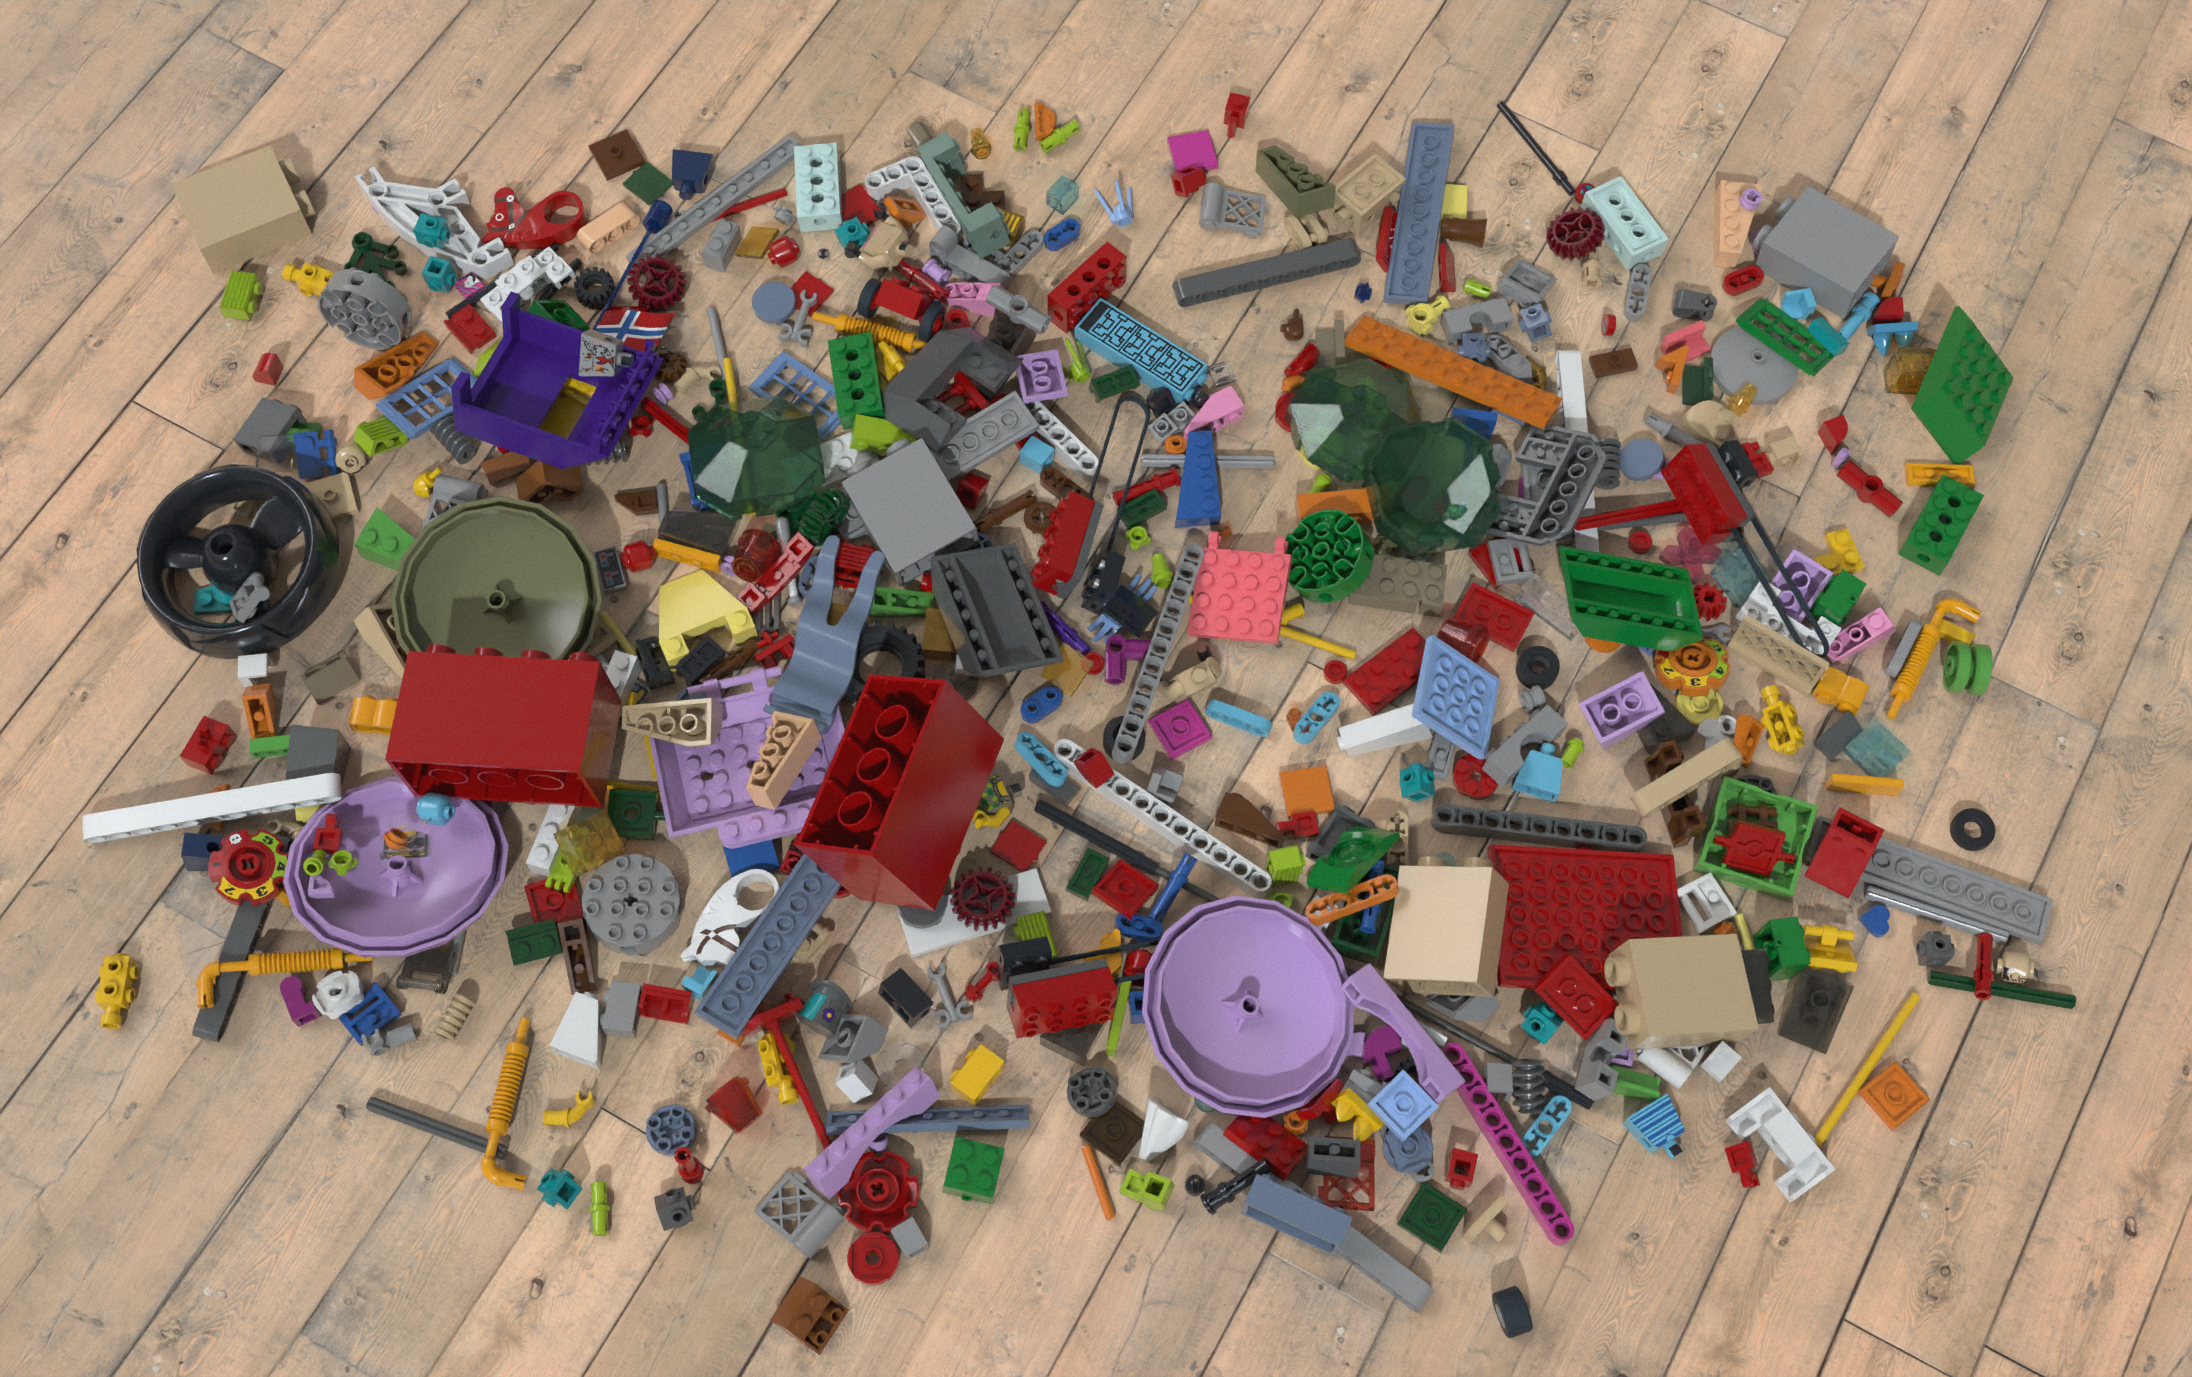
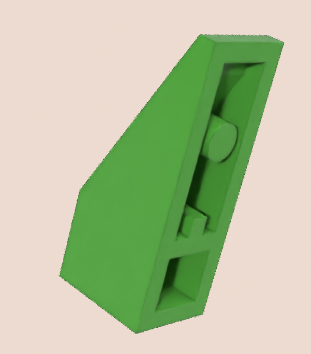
M876 586L869 616L926 617V609L934 608V594Z

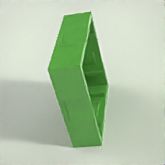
M1724 776L1718 783L1693 871L1705 875L1711 872L1714 878L1787 901L1793 896L1802 866L1803 849L1810 837L1818 806L1785 795L1772 794L1757 786ZM1738 803L1745 804V806L1758 807L1759 804H1766L1767 807H1776V817L1768 816V822H1778V830L1785 832L1786 837L1782 845V851L1795 854L1794 863L1778 861L1773 867L1770 877L1727 867L1726 864L1722 863L1726 847L1713 844L1714 835L1728 837L1727 822L1729 820H1737L1736 815H1727V806H1736ZM1746 816V821H1759L1758 816Z

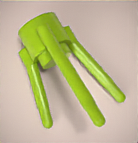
M1066 338V344L1075 362L1069 366L1070 372L1061 364L1063 373L1070 382L1075 380L1077 384L1083 383L1091 377V370L1088 367L1081 343L1076 341L1081 359L1079 360L1069 338Z

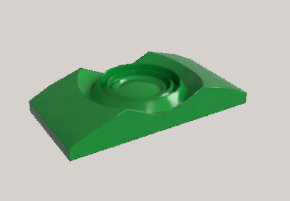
M1356 826L1343 832L1329 854L1319 856L1306 881L1308 887L1347 894L1400 838L1399 832L1364 826Z

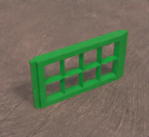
M1758 299L1736 319L1739 327L1809 376H1816L1836 357L1807 330L1808 328L1766 299ZM1765 311L1773 318H1775V320L1772 322L1765 316H1763L1761 313ZM1756 319L1761 324L1766 326V328L1762 330L1757 325L1752 323V321ZM1781 322L1783 325H1785L1791 330L1787 333L1785 330L1777 326V324ZM1770 330L1773 331L1774 333L1779 335L1781 339L1778 341L1777 339L1769 335L1768 332ZM1796 333L1805 339L1806 342L1803 344L1792 335ZM1787 341L1796 347L1797 350L1794 352L1783 343ZM1812 344L1813 346L1821 350L1822 353L1817 354L1808 346ZM1803 352L1808 357L1813 359V361L1809 363L1807 360L1799 356V354Z

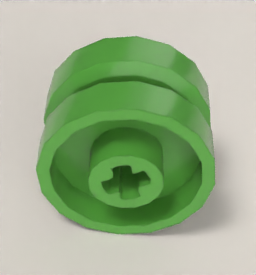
M1953 641L1948 647L1943 665V684L1945 690L1961 693L1965 689L1967 694L1983 695L1987 690L1992 673L1991 648L1983 644H1973L1970 648L1967 642Z

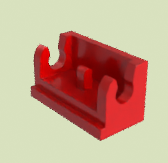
M643 983L638 1009H640L639 1015L688 1025L695 998L690 991Z

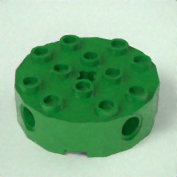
M1321 510L1307 515L1298 522L1300 525L1291 534L1288 533L1286 536V541H1288L1286 554H1291L1292 556L1289 584L1301 597L1313 603H1332L1345 599L1362 585L1371 572L1374 559L1372 540L1360 524L1343 511Z

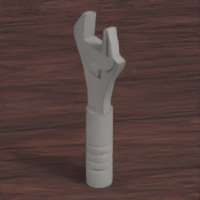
M1724 624L1709 629H1702L1703 638H1714L1721 644L1732 639L1730 637H1723V632L1732 631L1731 628Z

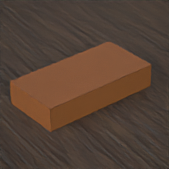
M512 451L481 463L489 484L525 471L532 466L527 456Z

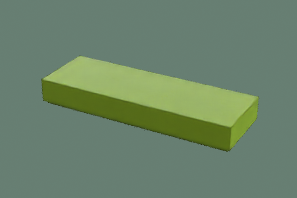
M1132 981L1121 983L1106 1047L1107 1056H1116Z

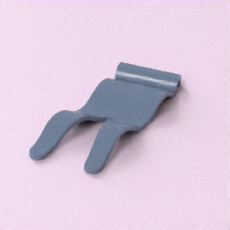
M835 535L827 537L820 550L812 588L799 618L791 661L771 692L773 694L771 704H765L763 708L764 712L771 715L774 711L813 719L819 732L822 734H827L830 731L835 719L834 710L846 694L852 681L860 636L872 608L879 573L885 563V556L882 552L875 551L872 553L863 568L856 593L849 608L837 625L830 626L827 621L834 592L836 557L840 547V540Z

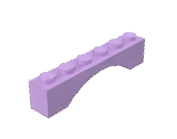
M1370 963L1351 975L1340 987L1355 1007L1379 1017L1390 1025L1402 1038L1415 1061L1419 1086L1436 1104H1439L1454 1093L1465 1082L1460 1072L1450 1063L1444 1052L1437 1047L1429 1037L1428 1032L1420 1026L1411 1011L1403 1005L1396 993L1390 989L1381 978L1380 973Z
M915 1067L807 1165L804 1171L814 1188L828 1199L833 1197L848 1183L852 1171L862 1154L883 1131L904 1118L922 1114L940 1098L932 1079Z

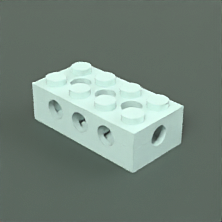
M837 143L794 146L796 206L800 231L810 232L839 228L843 224L840 156Z
M1622 176L1585 192L1581 207L1583 210L1588 207L1591 212L1595 211L1602 218L1605 226V241L1627 271L1664 253L1669 240Z

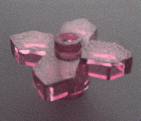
M1685 525L1676 537L1679 546L1667 545L1660 553L1658 559L1666 565L1675 566L1682 564L1683 568L1689 569L1691 583L1695 585L1704 574L1702 564H1714L1720 557L1722 550L1714 544L1702 545L1694 530Z

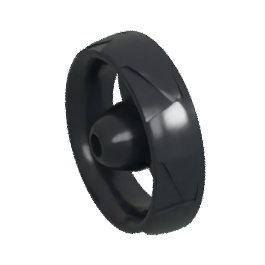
M238 464L222 465L204 470L172 490L159 503L153 513L149 515L139 536L136 548L137 570L142 597L147 609L159 626L182 646L205 656L222 659H238V656L268 653L282 647L302 634L319 617L334 593L342 560L341 541L336 523L325 505L310 489L290 476L286 475L283 477L263 468ZM240 501H266L256 513L251 526L239 524L220 525L211 530L204 540L187 536L204 517L221 507ZM302 531L304 532L305 551L300 571L290 589L273 606H271L269 599L260 601L257 604L255 614L251 618H247L244 623L237 619L232 623L202 621L187 613L182 606L175 589L174 569L202 567L205 577L221 593L234 597L253 572L261 573L264 577V586H269L275 578L278 568L276 549L288 544Z

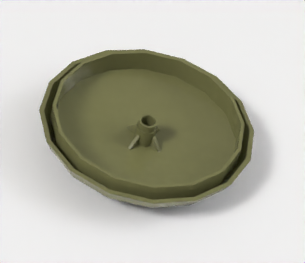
M504 496L460 503L425 525L400 559L391 595L396 638L406 654H408V651L426 652L429 645L439 644L451 647L456 651V654L473 655L476 648L489 647L499 650L505 657H521L522 652L525 650H539L550 655L551 659L569 660L571 653H583L593 639L602 602L596 561L574 526L541 504ZM502 598L503 602L501 605L498 606V604L500 603L499 599Z

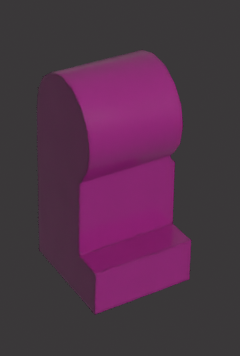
M296 976L286 977L280 984V991L292 1021L299 1027L321 1017V1013L315 1007L313 1001L308 1002L306 998L307 987Z

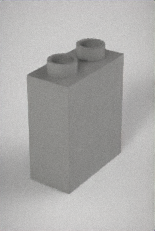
M1808 186L1797 200L1790 196L1784 200L1775 216V219L1780 222L1775 228L1765 224L1757 234L1752 246L1760 251L1755 266L1760 267L1764 274L1792 290L1811 288L1817 304L1845 319L1875 279L1872 277L1873 274H1880L1889 263L1899 236Z
M922 438L911 443L910 439H902L895 442L886 451L888 457L873 465L870 461L857 463L847 471L846 476L848 479L841 482L846 496L850 499V504L877 550L884 554L885 563L899 587L919 577L923 572L926 573L931 570V558L933 556L963 552L979 543L975 525Z

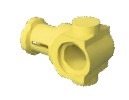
M1441 295L1431 304L1419 303L1411 305L1405 311L1407 316L1406 322L1410 331L1419 336L1429 334L1434 329L1433 324L1437 322V317L1451 309L1448 300Z

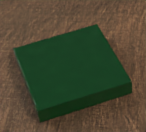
M1423 1182L1397 1225L1441 1253L1467 1211V1208L1428 1183Z

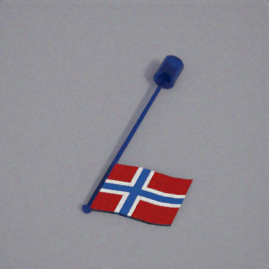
M654 200L642 223L647 232L592 329L623 341V345L645 352L646 339L655 341V351H657L676 316V312L657 314L632 310L608 311L650 234H655L662 230L673 213L672 207L663 200Z

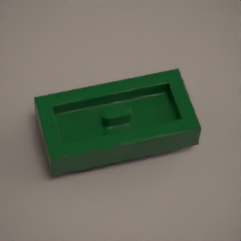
M1154 488L1125 504L1120 519L1127 529L1130 530L1167 510V504Z
M1088 848L1067 885L1066 891L1088 902L1092 889L1100 880L1110 858Z

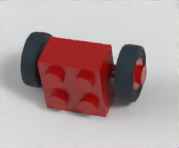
M871 278L865 284L859 296L857 305L859 315L871 318L879 307H884L910 319L918 320L920 323L918 338L927 343L938 331H941L945 317V308L933 303L935 297L929 295V290L914 285L909 287L911 283L900 278L883 279V282Z

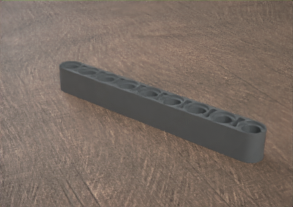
M1344 239L1181 278L1173 283L1172 288L1179 306L1188 307L1354 267L1361 262V256L1353 239Z
M1449 804L1439 805L1435 809L1431 820L1432 827L1441 833L1569 848L1586 846L1592 850L1639 853L1648 838L1646 831L1638 826ZM1438 816H1446L1449 821H1441ZM1468 818L1472 821V824H1465L1462 819ZM1486 821L1494 822L1496 827L1488 826ZM1510 824H1517L1520 829L1515 830L1511 828ZM1534 826L1541 827L1544 832H1537ZM1558 829L1565 830L1568 835H1561ZM1581 832L1589 833L1591 838H1585ZM1605 835H1612L1615 841L1608 840ZM1629 838H1636L1639 844L1631 842Z
M274 834L285 846L281 853H289L293 839ZM272 900L259 906H253L251 901H245L242 906H238L218 959L220 963L249 961V954L254 952ZM246 971L223 972L216 976V984H213L214 1007L208 1008L205 998V1009L200 1008L193 1027V1036L215 1042L221 1040Z

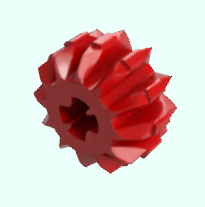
M1708 582L1704 583L1703 586L1697 584L1693 589L1699 619L1704 617L1706 622L1710 621L1711 618L1718 619L1726 609L1725 604L1727 603V597L1723 596L1724 590H1717V584L1710 587Z

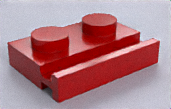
M470 304L453 314L452 318L448 321H443L446 328L470 354L476 348L480 349L497 337L495 331Z

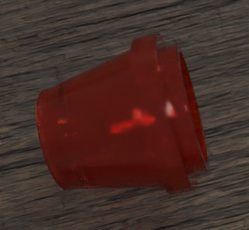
M748 529L738 539V548L731 563L732 570L740 579L747 582H755L781 557L782 548L770 533L760 529Z
M1448 618L1441 626L1437 638L1477 664L1488 645L1489 633L1487 627L1482 624L1474 625Z
M746 1076L732 1078L706 1100L708 1105L705 1109L708 1113H713L736 1135L744 1131L764 1114L749 1087L750 1081Z

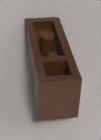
M1225 792L1216 815L1215 826L1278 849L1283 848L1285 837L1249 800L1244 799L1241 794Z
M583 914L560 918L557 924L571 995H574L575 992L597 990L586 920Z

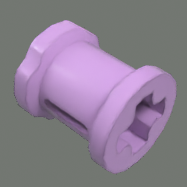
M930 259L922 269L923 274L932 278L940 286L946 284L951 274L948 269L944 270L939 266L938 261L935 259Z

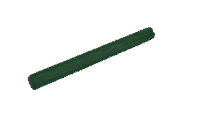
M1930 971L1928 974V984L1975 992L1976 981L1973 977L1938 971ZM1996 981L1991 982L1992 996L2073 1009L2076 1006V996L2072 994Z

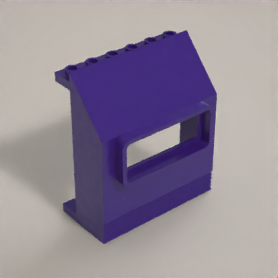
M511 291L501 306L503 338L471 388L470 374L461 371L451 387L455 430L461 434L473 436L478 440L561 469L608 458L663 361L662 358L657 357L658 352L655 351V341L646 339L645 352L623 345L624 353L634 355V363L632 367L622 366L621 372L615 376H579L581 334L584 331L521 310L519 294ZM573 378L597 388L568 439L539 428L567 380Z

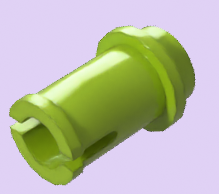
M1467 278L1463 291L1467 292V295L1470 293L1487 300L1492 287L1476 282L1474 278L1472 280Z
M1324 473L1317 475L1315 483L1307 494L1325 492L1326 489L1331 487V478Z
M1574 737L1567 741V748L1560 758L1563 760V767L1573 768L1579 754L1584 752L1585 744L1583 741Z
M323 850L314 851L312 856L304 861L303 868L305 872L311 876L319 875L324 869V864L328 861L327 853Z

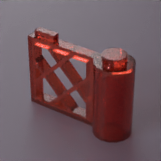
M1324 1136L1328 1138L1354 1139L1352 1137ZM1375 1139L1361 1141L1359 1169H1368L1369 1176L1362 1182L1358 1178H1350L1357 1185L1351 1192H1348L1340 1184L1347 1177H1340L1336 1180L1333 1176L1323 1175V1186H1318V1198L1325 1202L1324 1205L1330 1208L1339 1207L1347 1210L1374 1211ZM1335 1187L1345 1196L1340 1201L1329 1200V1192ZM1362 1189L1369 1196V1203L1358 1202L1353 1195Z

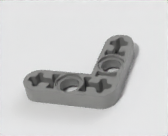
M1029 231L1005 255L999 250L991 253L996 258L988 262L1001 269H1007L1010 266V271H1005L1011 278H1014L1043 248V235L1038 231ZM966 237L963 243L964 248L977 255L973 247L969 248L971 244ZM1030 240H1031V241L1038 240V243L1033 242V243L1030 245ZM1017 252H1023L1026 256L1023 259H1017L1014 255Z

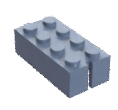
M1256 1174L1245 1199L1241 1214L1336 1257L1352 1221V1217L1348 1216L1349 1213L1339 1207L1330 1208L1324 1205L1325 1202L1318 1197L1310 1196L1308 1198L1300 1194L1301 1191L1294 1186L1286 1185L1284 1187L1276 1183L1277 1180L1272 1176Z

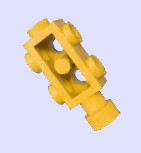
M306 262L301 269L297 265L287 263L283 269L282 278L290 282L296 281L299 291L306 296H311L312 294L319 296L336 271L332 272L320 265H312Z
M1778 685L1763 688L1760 694L1768 707L1762 709L1764 716L1761 717V723L1765 726V729L1769 730L1771 736L1768 738L1769 746L1778 753L1792 755L1798 752V748L1805 746L1803 729L1798 725L1795 717L1797 716L1796 709L1791 703L1780 700L1781 692Z
M125 953L105 956L104 963L99 969L101 980L100 986L95 992V1000L105 1010L104 1014L101 1015L100 1026L106 1029L121 1028V1009H129V1003L135 1001L136 992L132 985L133 979H138L139 966L130 955Z
M771 1030L767 1031L765 1036L757 1040L767 1086L779 1087L778 1098L780 1105L796 1103L800 1100L798 1091L794 1088L793 1079ZM783 1033L793 1054L795 1044L790 1040L788 1033Z

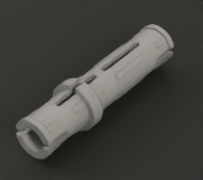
M1654 412L1650 413V416H1648L1644 423L1660 432V436L1664 438L1666 436L1683 447L1686 444L1703 443L1673 425L1674 422L1671 420L1668 422Z

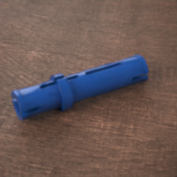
M1184 852L1175 871H1171L1170 875L1172 876L1151 913H1149V916L1155 919L1160 910L1156 919L1161 923L1184 883L1188 882L1189 879L1187 877L1198 861L1197 858L1192 856L1188 864H1186L1191 856Z
M1378 860L1369 870L1368 880L1384 874L1385 862ZM1366 892L1365 899L1370 896L1369 892ZM1379 904L1372 906L1371 916H1369L1370 907L1362 910L1360 931L1370 934L1375 933L1377 915L1381 912V905Z

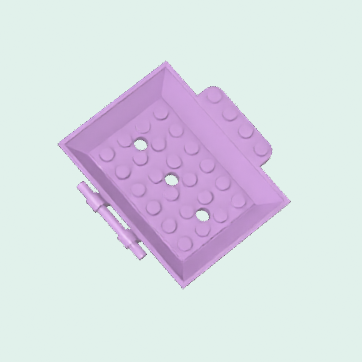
M780 666L769 669L758 668L750 670V673L721 680L715 678L703 681V684L687 687L689 697L706 693L707 698H713L722 704V729L712 746L687 747L649 737L669 838L717 827L722 845L726 848L734 849L801 833L845 732L839 706L837 705L834 710L835 719L830 731L827 734L820 733L822 736L821 741L776 810L756 806L746 789V784L752 771L748 766L752 762H758L760 757L759 749L761 745H764L767 738L765 733L768 726H771L773 722L772 715L763 711L765 704H771L773 699L771 692L775 687H768L766 679L782 675ZM750 682L753 684L754 691L725 698L721 697L720 689ZM706 773L714 774L710 780L701 779Z

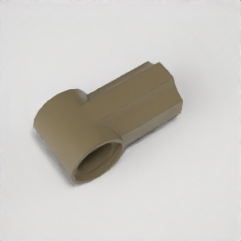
M915 121L907 129V133L916 145V148L934 139L923 122Z

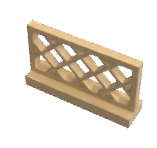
M1749 615L1745 616L1726 650L1805 697H1808L1830 664Z

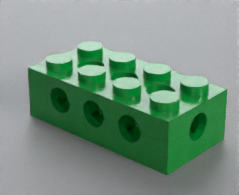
M866 332L828 340L838 418L843 429H852L856 414L886 420L877 347L872 333Z
M1943 474L1933 488L1898 555L1939 576L1949 563L1984 495Z

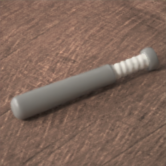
M778 517L775 520L781 555L785 552L783 550L784 546L791 540L789 522L786 517ZM794 578L788 584L790 596L788 604L790 606H797L802 603V599L798 595L796 579Z

